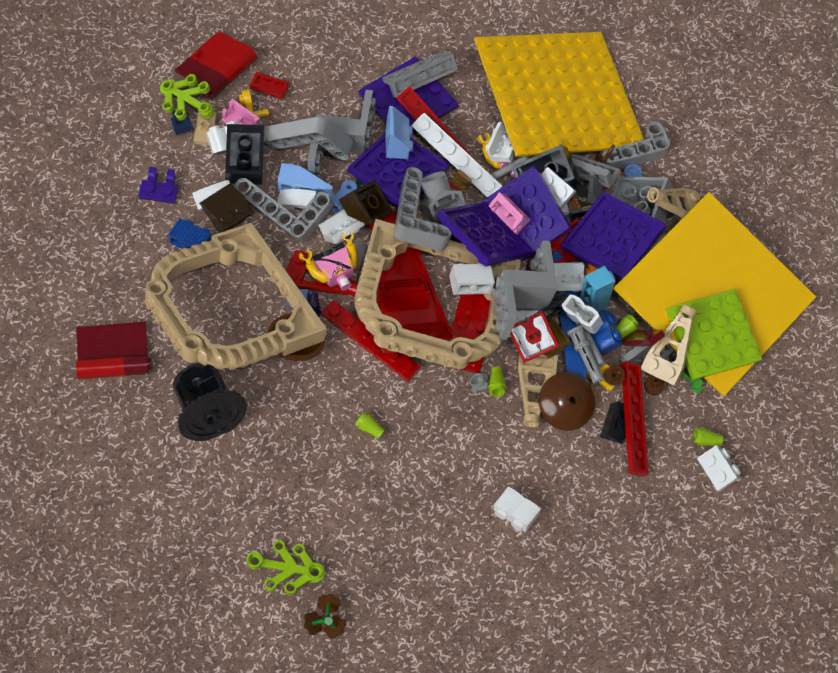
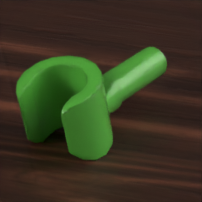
M683 371L681 375L692 383L690 389L699 394L703 389L702 380L692 381L690 375Z

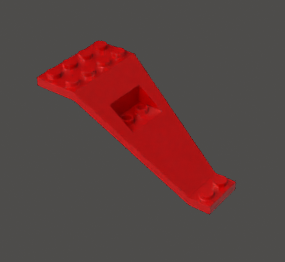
M393 212L380 220L395 224L397 212ZM374 223L369 225L371 233L373 230ZM407 246L406 252L395 256L393 265L389 270H382L376 291V303L383 315L396 319L403 329L450 342L457 338L446 319L421 253L418 249ZM381 348L383 353H395V351H389L388 349Z

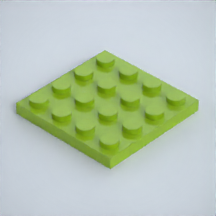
M736 289L670 306L666 309L670 323L679 314L683 304L697 310L694 316L685 362L692 381L762 360ZM684 314V317L689 318V315ZM677 326L674 329L677 342L682 341L685 329L681 326Z

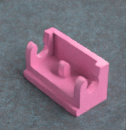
M234 99L229 101L228 110L225 108L222 110L221 121L225 124L237 120V123L242 122L243 125H260V118Z
M499 192L489 205L491 210L516 235L531 220L503 193Z

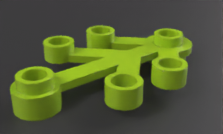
M190 74L185 80L177 82L172 79L165 80L160 85V91L165 95V102L162 105L166 113L174 111L173 95H175L178 108L175 111V116L178 120L182 121L187 117L185 102L197 108L203 118H211L215 113L213 106L208 102L202 103L192 97L201 93L207 94L210 91L209 84L203 81L198 87L181 91L179 88L197 85L198 79L194 74Z
M282 540L274 542L273 550L280 554L285 563L263 559L259 552H251L246 558L250 569L257 570L263 567L283 571L275 577L265 580L264 586L269 592L274 591L278 584L294 574H301L302 576L294 582H287L285 584L284 590L287 595H294L297 589L307 582L317 583L325 576L324 567L320 563L312 562L302 544H296L293 547V554L296 557H300L305 566L296 564ZM281 544L283 548L278 550L276 545ZM297 548L303 549L301 553H297L295 550ZM257 559L259 563L253 565L251 561ZM313 570H316L319 572V574L317 576H313L311 572ZM273 582L274 586L269 588L267 583ZM293 586L294 590L288 591L287 587Z

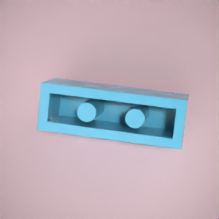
M603 266L585 276L580 299L585 305L594 308L597 312L608 307L615 283L613 273Z

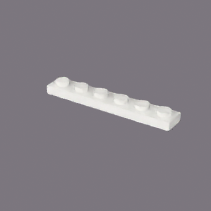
M425 113L411 125L457 170L466 175L471 180V183L486 197H489L503 187Z

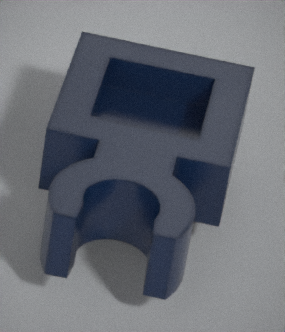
M175 111L171 112L173 116L171 121L176 135L193 130L188 112H186V119L182 121L177 119Z

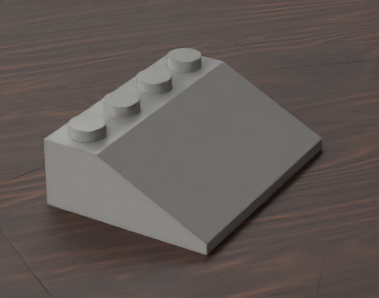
M618 177L611 196L665 222L668 210L650 202L647 198V193L653 187L673 189V186L668 177Z

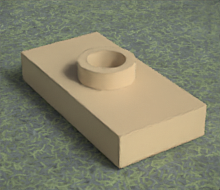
M198 111L194 144L209 145L206 133L209 132V128L215 126L217 112L211 118L205 119Z

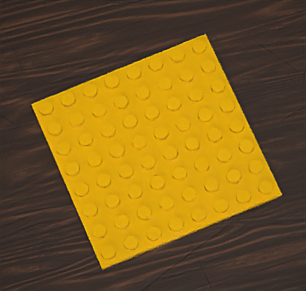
M602 32L474 38L516 157L539 155L561 144L568 147L569 153L605 151L610 149L612 144L618 147L644 140Z
M710 192L613 288L655 330L662 329L663 331L671 324L666 312L668 307L736 289L761 356L816 298ZM673 331V333L671 334V339L677 341L675 333ZM669 343L678 352L676 345ZM755 363L707 376L704 379L724 397Z

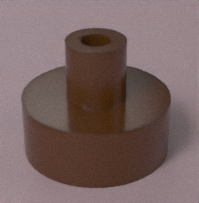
M617 365L607 368L604 373L605 381L612 386L622 383L625 379L624 370Z
M653 375L649 376L645 381L644 388L650 395H659L664 389V381Z

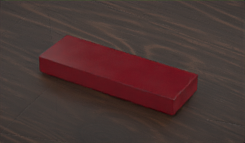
M662 329L636 330L621 341L624 346H653L665 337V333Z

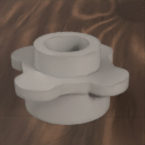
M477 373L470 378L469 382L472 386V393L488 388L487 374Z

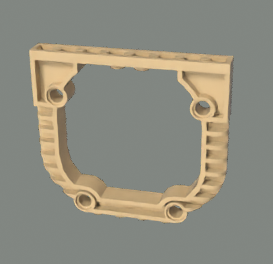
M376 219L355 293L357 315L366 325V329L374 335L375 344L389 351L403 353L410 357H417L428 362H435L456 369H463L467 366L468 362L478 361L482 357L491 355L503 341L499 340V333L496 332L497 318L493 313L494 299L491 298V293L484 294L485 298L490 300L485 332L474 340L458 337L449 342L403 329L396 319L381 313L376 303V291L382 270H389L393 265L395 256L406 252L407 246L467 264H477L480 262L472 252L466 249L464 244L449 240L447 248L440 251L398 240L394 236L395 224ZM517 259L491 265L495 282L493 288L496 285L497 277H500L503 269L519 270L521 260Z
M252 223L212 235L209 242L204 241L200 245L195 244L191 248H183L179 252L174 251L170 255L164 256L155 265L151 274V281L146 285V307L153 312L155 321L162 326L163 332L171 340L174 350L179 352L186 362L194 363L198 361L204 366L210 364L216 369L228 368L235 370L238 367L244 368L249 364L266 360L268 357H274L281 352L285 356L325 340L327 328ZM236 261L252 265L261 263L270 275L271 281L278 286L281 295L285 296L293 308L290 318L288 320H279L276 323L275 330L234 345L211 344L203 333L189 328L170 299L172 289L170 281L183 273L216 262L228 266L233 265Z

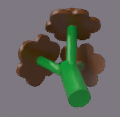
M333 594L319 596L317 607L322 609L326 616L322 618V616H318L316 611L306 613L304 615V628L308 629L310 635H316L317 632L322 631L321 625L324 623L323 631L327 633L329 638L334 639L337 635L343 634V628L346 626V621L340 619L338 615L333 616V618L330 617L331 612L338 611L341 600L336 597L334 598Z

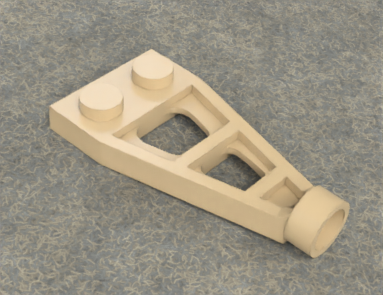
M653 187L647 193V198L650 202L682 218L700 201L699 193L688 188L659 189ZM681 197H682V199H683V201H684L686 210L683 209V207H682V205H681V202H680V199H679V198H681Z
M685 304L682 305L679 314L664 331L665 337L654 344L648 351L641 370L674 386L677 385L685 367L694 316L697 312L696 309ZM684 314L689 315V318H685ZM677 326L685 329L681 342L671 339V334ZM669 343L676 345L678 349L674 362H670L660 356L661 350Z
M519 354L517 372L524 409L523 424L527 427H538L541 414L539 402L528 401V391L540 393L543 384L550 377L556 375L558 355L548 359L545 354H542L524 363ZM528 373L544 374L543 384L541 386L531 385L528 381Z

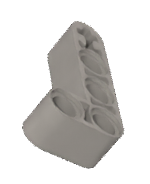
M656 121L650 122L647 126L645 140L615 147L604 164L624 169L629 164L639 165L665 158L670 142L662 124ZM607 149V150H605V151L603 152L602 159H603V157L605 156V154L607 153V151H608L609 149Z

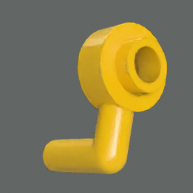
M249 89L241 91L242 94L239 95L241 105H244L246 109L259 118L269 116L268 109L253 111Z

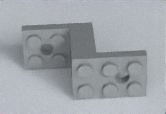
M373 90L365 91L360 120L316 114V117H325L354 141L351 154L361 155L370 146L369 137L372 134V121L375 118L376 98H373ZM317 142L310 144L307 159L308 171L315 176L320 174L321 158L323 159L324 150H326Z
M542 241L540 247L537 248L536 255L530 264V268L533 271L503 269L500 277H497L496 285L491 290V298L494 299L493 313L497 318L495 328L496 332L499 333V340L508 339L518 319L516 308L540 310L549 306L558 288L550 241Z

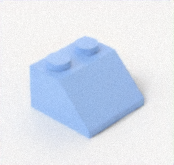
M389 106L385 127L386 158L408 159L409 152L413 150V141H410L412 126H409V118L395 107Z

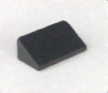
M617 401L609 406L600 437L623 444L626 434L624 404Z

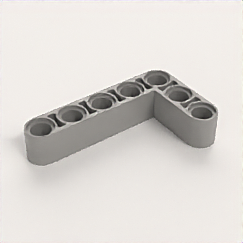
M320 116L264 127L263 148H266L268 151L317 142L336 158L347 160L350 157L354 143L347 134L330 120Z
M410 167L406 170L401 186L394 236L404 242L440 251L445 250L452 232L444 225L416 218L422 172L418 168Z
M241 178L235 184V188L246 197L250 204L301 242L307 241L318 228V225L323 222L334 207V202L325 192H319L312 198L299 216L296 217L248 179ZM245 186H249L247 191L242 192ZM262 196V200L256 203V199ZM327 199V203L320 206L321 201ZM272 207H276L273 213H269ZM311 214H316L313 220H308ZM290 217L289 222L283 224L284 219ZM300 228H304L303 233L297 235V231Z

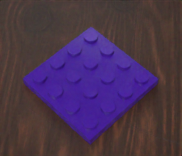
M415 56L382 77L419 62V59ZM382 77L358 90V94L363 100L365 91L373 90V98H376L375 113L385 125L389 106L395 107L409 118V126L416 121L397 100V97H393L390 86L383 82ZM438 80L414 89L416 94L439 119L459 106L457 101ZM412 127V136H413L414 134H416V133H418V132Z
M384 133L348 166L347 172L365 184L376 180L385 198L398 206L402 182L408 168H418L422 172V178L440 171L446 173L449 170L450 164L411 138L413 150L409 152L408 159L386 158ZM422 185L420 188L419 198L424 194Z
M535 165L481 201L489 206L499 192L503 193L531 219L518 233V236L533 250L530 256L536 253L542 241H550L552 243L572 229L538 167ZM529 257L521 258V259H518V260H521V262H523L524 260H526V259L529 258Z
M602 192L563 241L561 249L598 269L605 266L608 271L613 273L615 278L622 280L642 260L666 229V223Z
M485 202L441 209L436 215L441 220V223L453 233L454 237L459 239L466 246V249L472 252L485 267L530 257L533 252Z

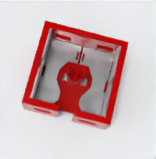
M543 310L529 316L526 322H523V320L516 322L510 333L524 363L560 345Z

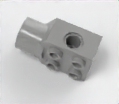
M445 172L432 173L420 180L426 196L421 203V207L427 221L443 225L436 216L439 210L466 205L462 192L450 188Z

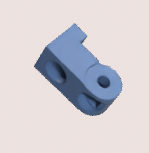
M347 180L343 182L341 189L335 196L329 195L334 202V207L331 211L335 214L344 209L339 199L357 189L354 181Z

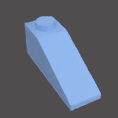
M281 163L277 181L278 191L284 189H304L316 191V194L325 192L333 196V187L301 166L292 163Z

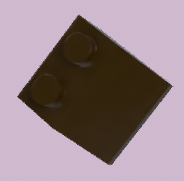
M376 180L353 190L339 199L349 217L368 225L374 223L376 219L380 220L393 213Z
M232 184L226 185L199 203L218 233L226 231L254 212L246 197Z

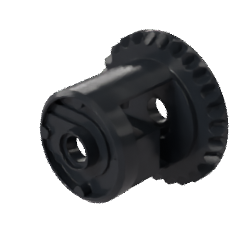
M200 363L189 365L181 370L173 381V390L182 408V413L179 414L177 421L178 428L185 438L193 441H207L230 432L243 420L247 411L244 397L234 390L230 391L227 389L219 369H216L210 364L204 366Z

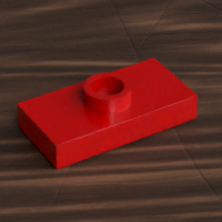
M256 72L250 84V89L284 99L290 82Z

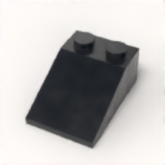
M227 124L225 181L230 180V183L236 184L239 179L246 178L253 184L262 185L264 125Z
M562 144L512 166L515 177H518L535 165L541 174L547 167L550 168L569 185L580 181L568 147Z

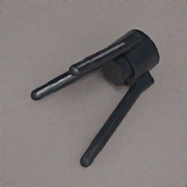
M559 290L556 291L552 299L553 304L540 309V311L543 310L544 312L552 308L557 309L547 316L548 320L564 311L562 304L568 298L566 292L560 293Z

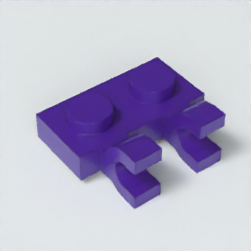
M149 167L148 180H142L138 194L139 199L175 204L179 191V186L175 184V170L168 169L166 183L156 182L158 173H156L157 168Z

